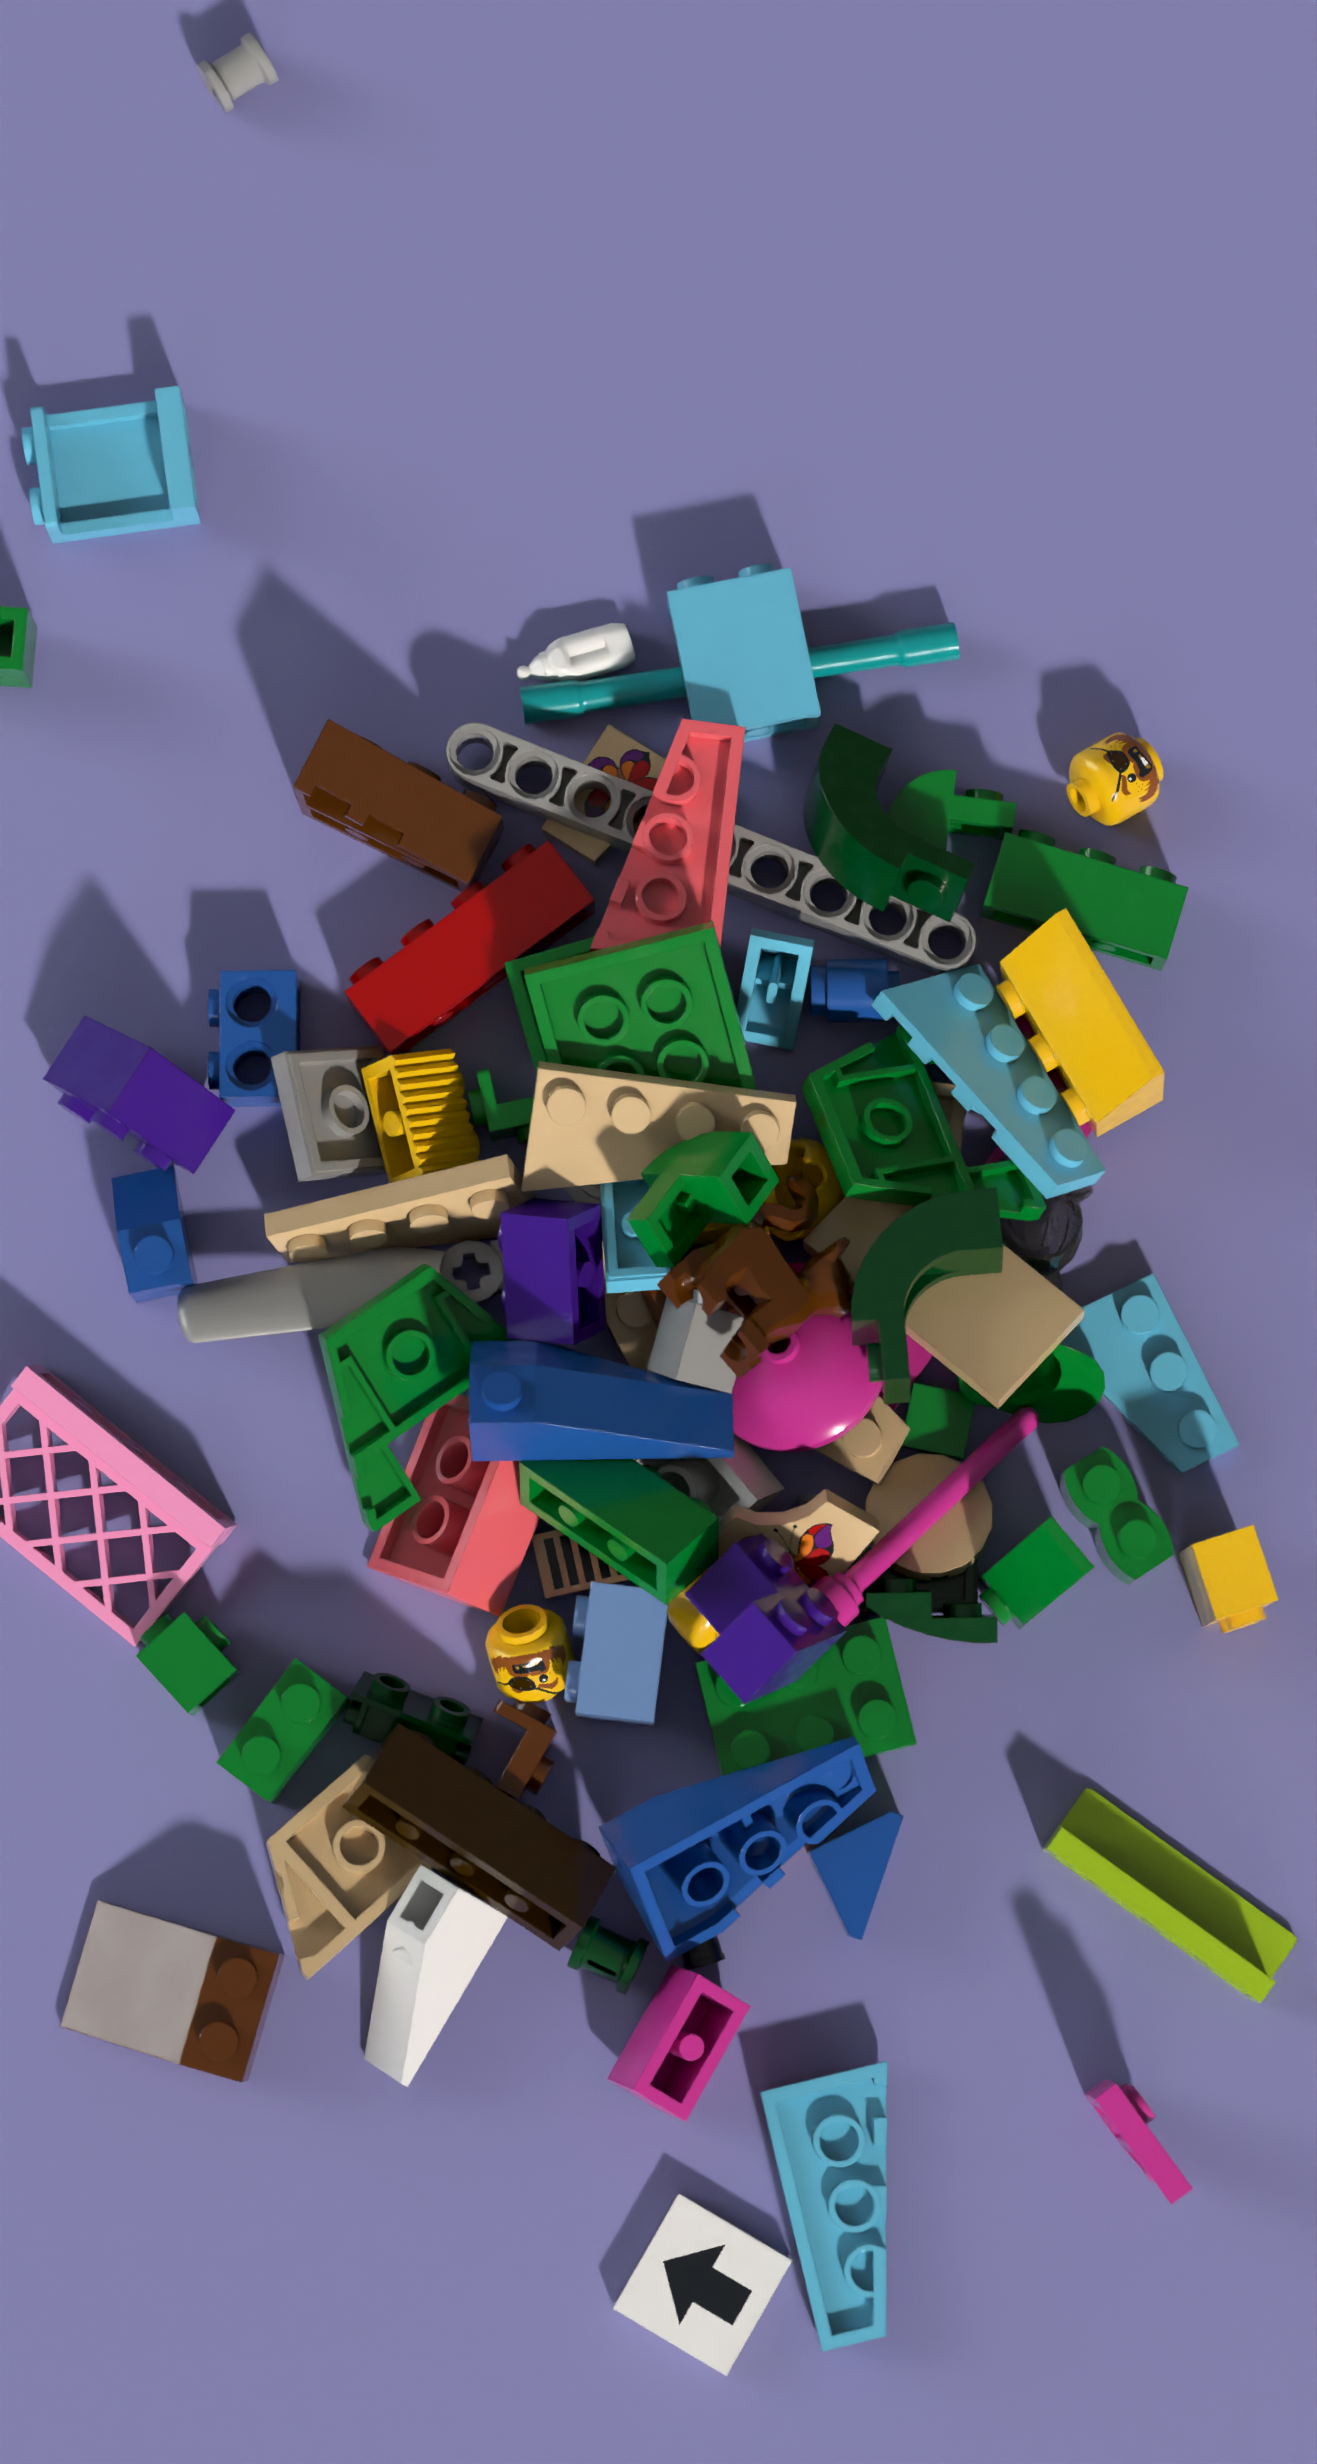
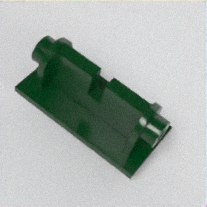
M364 1671L349 1697L351 1701L343 1718V1722L354 1726L352 1733L382 1743L400 1723L411 1731H418L427 1735L437 1744L439 1750L465 1766L472 1748L471 1743L484 1718L471 1714L470 1709L465 1704L453 1698L443 1696L431 1698L410 1689V1685L398 1676L388 1673H376L373 1675Z

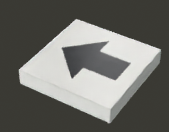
M678 2193L613 2309L727 2376L790 2266L792 2259L683 2194Z

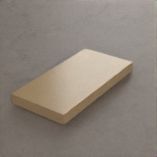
M845 1197L803 1240V1249L813 1256L829 1247L838 1239L847 1237L850 1244L842 1254L841 1259L851 1275L850 1288L853 1289L862 1261L872 1244L894 1220L915 1206ZM1003 1244L1002 1273L953 1277L933 1285L913 1304L907 1316L905 1328L907 1335L999 1409L1082 1321L1084 1309Z

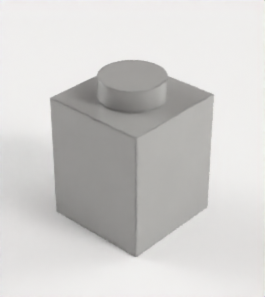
M697 1289L693 1291L694 1298L678 1309L666 1297L647 1370L675 1380L732 1394L736 1375L722 1360L720 1355L735 1332L740 1328L744 1320L740 1314L729 1312L730 1304L726 1300L717 1311L708 1317L702 1310L703 1299Z

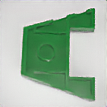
M901 1025L898 1026L895 1033L872 1045L871 1042H868L808 1075L802 1086V1091L845 1197L917 1206L927 1200L952 1192L997 1187L1001 1218L1033 1221L1038 1220L1047 1206L1041 1192L1012 1160L973 1167L965 1165L924 1066L936 1063L931 1060L924 1064L907 1045L912 1037Z
M424 1263L318 1335L361 1518L366 1528L374 1533L422 1500L389 1448V1443L469 1388V1365L473 1341H521L519 1339L507 1338V1330L492 1319L489 1313L433 1267Z

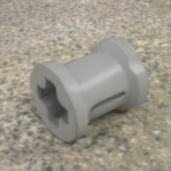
M251 33L242 36L240 46L216 61L209 63L204 60L196 65L205 86L224 113L234 109L233 101L258 85L266 83L271 86L278 81V76L269 58Z

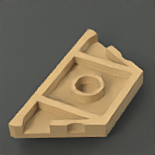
M366 1754L266 1842L299 1970L307 1981L402 1897L420 1865L430 1870L433 1869L432 1866L342 1807L372 1758Z

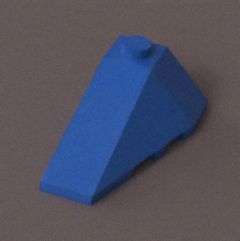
M473 1341L469 1365V1431L472 1461L734 1458L733 1394L675 1380L654 1372L545 1342Z
M850 1737L657 1795L598 1828L612 1863L616 1867L618 1877L666 1962H669L725 1931L741 1916L736 1908L763 1883L769 1889L785 1875L784 1871L780 1868L806 1843L819 1844L876 1792L860 1744L854 1737Z

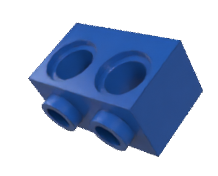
M296 970L220 971V989H209L208 992L209 1027H219V1051L208 1053L209 1090H219L220 1099L231 1107L281 1106L271 1057L284 1051L301 1050V981ZM255 993L267 996L271 1000V1008L263 1019L248 1022L238 1017L237 1008L244 997ZM251 1056H261L271 1062V1070L268 1077L263 1082L255 1085H248L237 1079V1070L241 1062Z

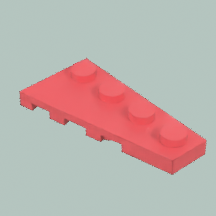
M682 718L589 952L711 921L714 922L721 948L745 727Z

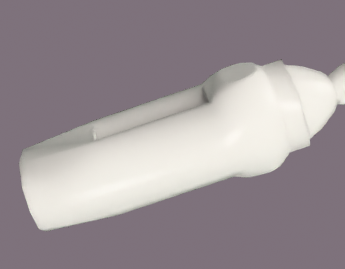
M608 623L556 639L549 644L545 651L539 652L538 656L532 660L529 666H519L517 676L522 681L528 680L531 676L540 680H546V682L553 680L557 682L566 680L583 681L623 669L634 662L636 657L626 625L624 623Z

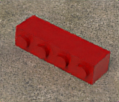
M549 840L537 849L532 844L520 848L502 864L501 867L505 871L504 874L486 887L481 881L472 884L451 902L452 907L455 909L435 925L431 919L419 923L400 940L404 948L385 962L379 956L369 960L350 976L349 980L353 985L345 991L348 1003L379 1044L382 1045L388 1056L406 1054L507 979L505 962L543 952L595 913L594 898Z

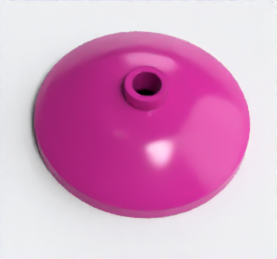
M805 1263L788 1264L798 1274ZM850 1288L849 1290H850L851 1294L853 1295V1289ZM851 1311L841 1318L830 1315L811 1317L790 1336V1345L786 1351L774 1354L772 1352L774 1342L770 1343L761 1355L762 1360L756 1367L740 1379L736 1376L732 1390L734 1434L742 1440L765 1450L789 1453L816 1449L837 1440L848 1433L865 1417L881 1391L882 1382H869L866 1345L852 1346Z

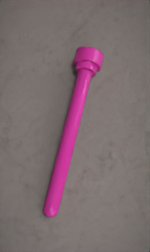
M1031 1407L1019 1408L845 1574L836 1572L831 1578L823 1576L811 1587L822 1592L833 1603L837 1611L836 1618L844 1627L859 1614L858 1605L864 1600L862 1593L1038 1426L1039 1415L1036 1410Z

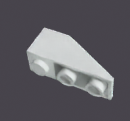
M423 1865L419 1866L387 1920L364 2056L365 2060L406 2087L409 2086L421 2063L426 2058L431 2046L508 1918L494 1907Z

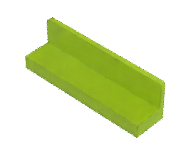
M1090 1788L1085 1789L1042 1849L1253 2002L1262 2003L1276 1983L1272 1977L1297 1942L1296 1936Z

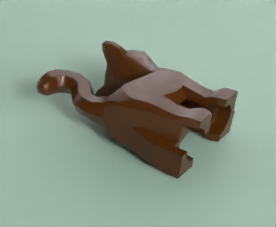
M797 1175L787 1177L785 1182L787 1190L796 1204L793 1208L790 1209L782 1205L764 1202L748 1225L734 1224L715 1243L691 1251L657 1284L677 1309L694 1298L692 1289L696 1287L703 1299L702 1310L708 1317L717 1311L725 1300L743 1317L744 1320L740 1328L735 1332L720 1355L722 1360L739 1379L762 1360L761 1355L770 1343L790 1337L811 1317L830 1315L841 1318L851 1311L852 1294L849 1290L851 1275L841 1259L842 1254L850 1244L847 1237L838 1239L823 1251L813 1255L805 1262L797 1274L784 1260L770 1235L764 1230V1227L768 1226L792 1233L809 1229L818 1218L819 1198L815 1188L805 1178Z

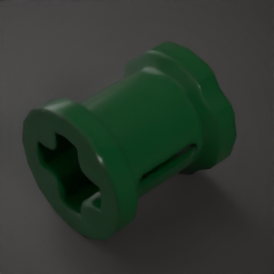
M590 1915L573 1949L567 1967L574 1970L582 1967L616 1983V1991L626 1995L650 1941L640 1938L634 1942L601 1926L600 1919Z

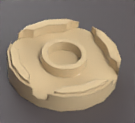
M915 1454L893 1462L881 1485L873 1483L866 1498L865 1511L878 1518L880 1528L879 1533L870 1542L871 1547L879 1542L953 1472L961 1462L942 1454ZM982 1480L978 1482L889 1568L909 1578L931 1580L932 1577L948 1575L949 1578L963 1573L982 1556L992 1532L993 1503Z

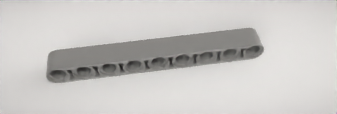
M475 722L464 724L456 729L448 739L446 754L450 774L464 788L543 820L549 819L607 842L611 844V847L629 854L636 835L633 827L634 822L640 815L646 812L653 791L486 724ZM480 743L490 748L493 752V759L488 766L474 771L466 769L458 761L459 753L468 744ZM532 766L542 767L549 772L552 782L541 793H526L516 783L521 771ZM592 788L606 793L611 801L607 812L594 818L584 816L575 807V800L578 795L584 790ZM734 824L727 885L728 894L933 976L965 968L971 959L976 943L975 931L968 919L955 912L951 922H948L892 896L886 907H892L903 917L904 927L895 935H881L873 929L869 920V915L876 908L844 888L827 871L818 857ZM773 860L783 866L787 878L778 887L764 888L754 881L751 870L760 861ZM823 883L834 884L842 890L846 902L837 911H821L811 901L810 893L812 889ZM940 930L952 931L962 942V953L956 958L948 960L937 957L929 948L928 938L930 935Z

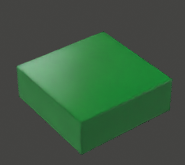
M913 1383L905 1424L910 1428V1431L901 1447L930 1454H942L953 1459L963 1460L975 1403L969 1401L960 1392Z

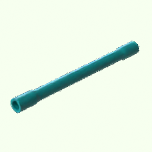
M954 622L904 629L892 635L807 647L814 678L892 666L913 667L960 659L958 635ZM681 666L587 681L566 680L519 687L525 725L575 718L587 712L687 697Z

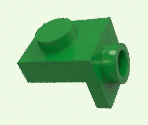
M489 1068L476 1071L480 1088L467 1090L475 1127L488 1125L492 1142L517 1136L518 1144H527L534 1096L497 1104Z

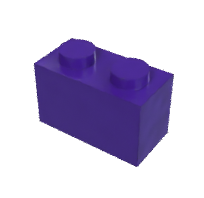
M533 1198L501 1212L498 1245L503 1253L504 1288L501 1296V1305L506 1315L507 1338L576 1345L606 1330L601 1205Z

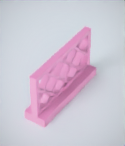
M42 1364L26 1366L11 1385L14 1389L0 1405V1478L2 1488L0 1505L4 1506L5 1519L0 1516V1537L134 1647H137L142 1642L140 1637L164 1615L216 1547L224 1543L238 1524ZM20 1406L39 1420L41 1448L9 1451L6 1423ZM51 1431L68 1445L53 1446ZM77 1451L87 1459L91 1488L58 1491L54 1453ZM43 1455L47 1492L14 1496L10 1458ZM101 1472L117 1485L102 1486ZM126 1491L138 1501L141 1528L107 1531L103 1494ZM92 1495L96 1533L63 1536L59 1498ZM48 1500L52 1537L29 1540L17 1529L15 1503ZM150 1512L166 1525L152 1527ZM176 1532L196 1548L181 1569L157 1572L152 1534ZM142 1535L146 1573L112 1577L108 1539ZM97 1540L101 1578L78 1580L67 1571L64 1544ZM53 1545L54 1559L38 1546ZM173 1578L159 1595L157 1579ZM147 1581L150 1608L136 1626L116 1611L113 1584ZM102 1585L104 1600L88 1587Z

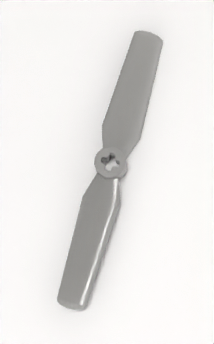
M498 1239L492 1241L490 1246L480 1241L466 1240L455 1244L447 1252L390 1246L183 1287L178 1295V1320L184 1336L192 1343L330 1328L423 1263L433 1267L476 1304L483 1306L488 1304L497 1294H502L504 1288L503 1253L500 1251ZM474 1259L477 1269L488 1270L489 1275L480 1278L479 1289L468 1290L465 1280H454L453 1274L461 1271L463 1260Z

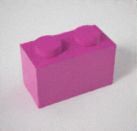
M671 1965L607 2079L657 2110L686 2122L751 2006L700 1974Z

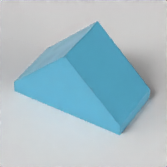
M751 929L737 1004V1013L745 1041L794 1050L815 940L761 929Z

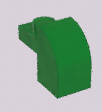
M948 769L926 773L908 783L898 793L888 812V816L908 833L947 850L949 833L1003 840L1005 832L1012 834L1017 803L1003 801L1004 795L1002 793L987 789H968L965 796L954 795L957 770Z
M715 1131L700 1134L688 1141L684 1140L670 1147L643 1170L641 1175L649 1190L627 1220L655 1267L674 1268L708 1223H740L748 1225L780 1180L752 1132Z

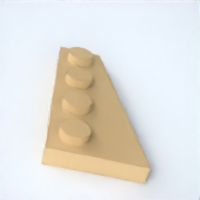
M539 1061L521 1192L643 1179L641 1175L643 1170L664 1151L684 1140L688 1141L700 1134L715 1131L752 1132L771 1166L787 1164L797 1103L796 1095Z

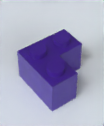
M85 1015L43 1078L63 1093L57 1102L62 1108L88 1124L92 1121L95 1125L123 1141L128 1133L139 1141L133 1152L164 1172L170 1163H173L194 1174L236 1111L153 1048Z
M762 1533L735 1542L685 1593L686 1597L720 1634L701 1655L744 1704L796 1682L847 1632L845 1627L836 1618V1608L828 1597L815 1588H809L794 1571V1563L789 1553L776 1541L769 1538L766 1539Z

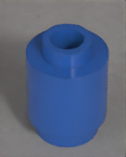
M886 958L826 959L825 966H810V1016H826L827 1023L887 1022L871 1004L882 990L900 986L899 971H887Z

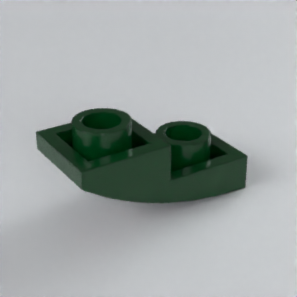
M878 1578V1590L863 1592L864 1604L883 1618L902 1627L947 1640L969 1643H998L997 1617L993 1614H982V1603H943V1615H932L931 1591L917 1590L916 1578Z

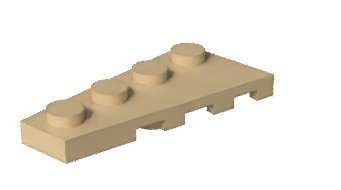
M506 1154L264 1214L267 1239L287 1263H307L390 1246L416 1248L457 1243L466 1240L497 1238L501 1224L500 1213L538 1197L534 1191L521 1192L523 1176Z

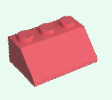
M458 1395L425 1418L404 1471L422 1500L382 1527L367 1567L457 1603L500 1617L514 1587L515 1579L532 1536L536 1531L540 1517L520 1504V1461H472L469 1431V1397Z

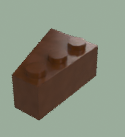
M330 719L327 720L293 786L303 815L461 892L478 882L504 831L503 817L495 812L498 806L490 799L468 789H464L460 793L440 782L441 778L431 770L414 762L406 763L383 750L374 742L349 731Z

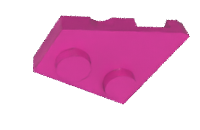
M1104 2079L1084 2094L1122 2148L1137 2163L1150 2181L1155 2182L1171 2205L1193 2189L1147 2126L1156 2117L1133 2085L1129 2087L1125 2083L1119 2087L1117 2083Z

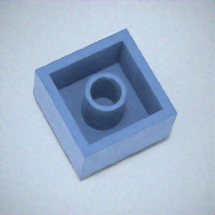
M591 1582L590 1596L577 1595L572 1634H574L573 1638L584 1639L582 1661L569 1660L564 1696L566 1702L576 1703L575 1713L577 1718L654 1727L668 1604L665 1605L641 1587Z

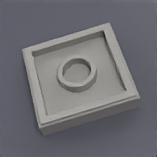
M382 1045L284 1051L271 1057L298 1182L387 1174L361 1072L362 1068L385 1058Z

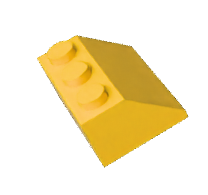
M1065 908L1059 911L1000 961L1001 978L1004 982L998 984L996 989L1002 1002L1014 1019L1021 1015H1024L1035 1033V1036L1028 1039V1043L1046 1073L1054 1068L1057 1070L1067 1087V1090L1060 1093V1096L1079 1127L1088 1122L1095 1136L1099 1137L1163 1100L1164 1070L1068 910Z

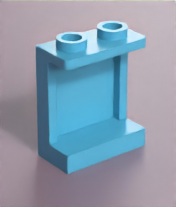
M180 386L155 389L156 400L59 414H46L43 406L30 407L32 427L22 428V440L27 465L37 464L40 487L29 489L31 510L35 526L45 524L52 544L201 524L186 406Z
M758 564L739 571V578L714 582V577L697 576L679 582L677 590L667 591V609L669 618L672 621L692 720L745 727L744 742L819 728L821 710L791 567L776 570L774 564Z

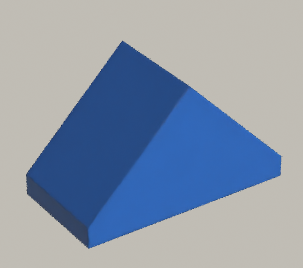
M891 1811L807 1852L846 1935L858 1940L863 1938L904 1815Z

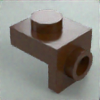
M499 1699L493 1710L494 1713L526 1730L495 1787L520 1801L526 1790L535 1795L539 1793L554 1766L555 1761L545 1755L557 1732L546 1726L552 1714L530 1701L523 1702L515 1700L511 1706Z

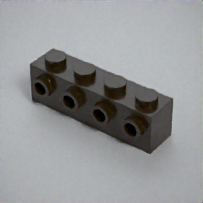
M400 1723L377 1748L342 1806L558 1951L584 1927L616 1870L615 1866L601 1858L599 1852L592 1845L583 1840L571 1838L547 1822L545 1816L538 1809L529 1804L517 1802L493 1786L491 1780L484 1773L475 1768L463 1766L439 1750L437 1744L430 1737L418 1731H411Z

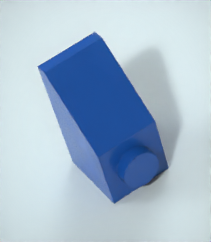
M174 1165L169 1166L165 1172L160 1169H153L111 1178L116 1230L129 1295L136 1303L179 1295L183 1287L198 1284Z

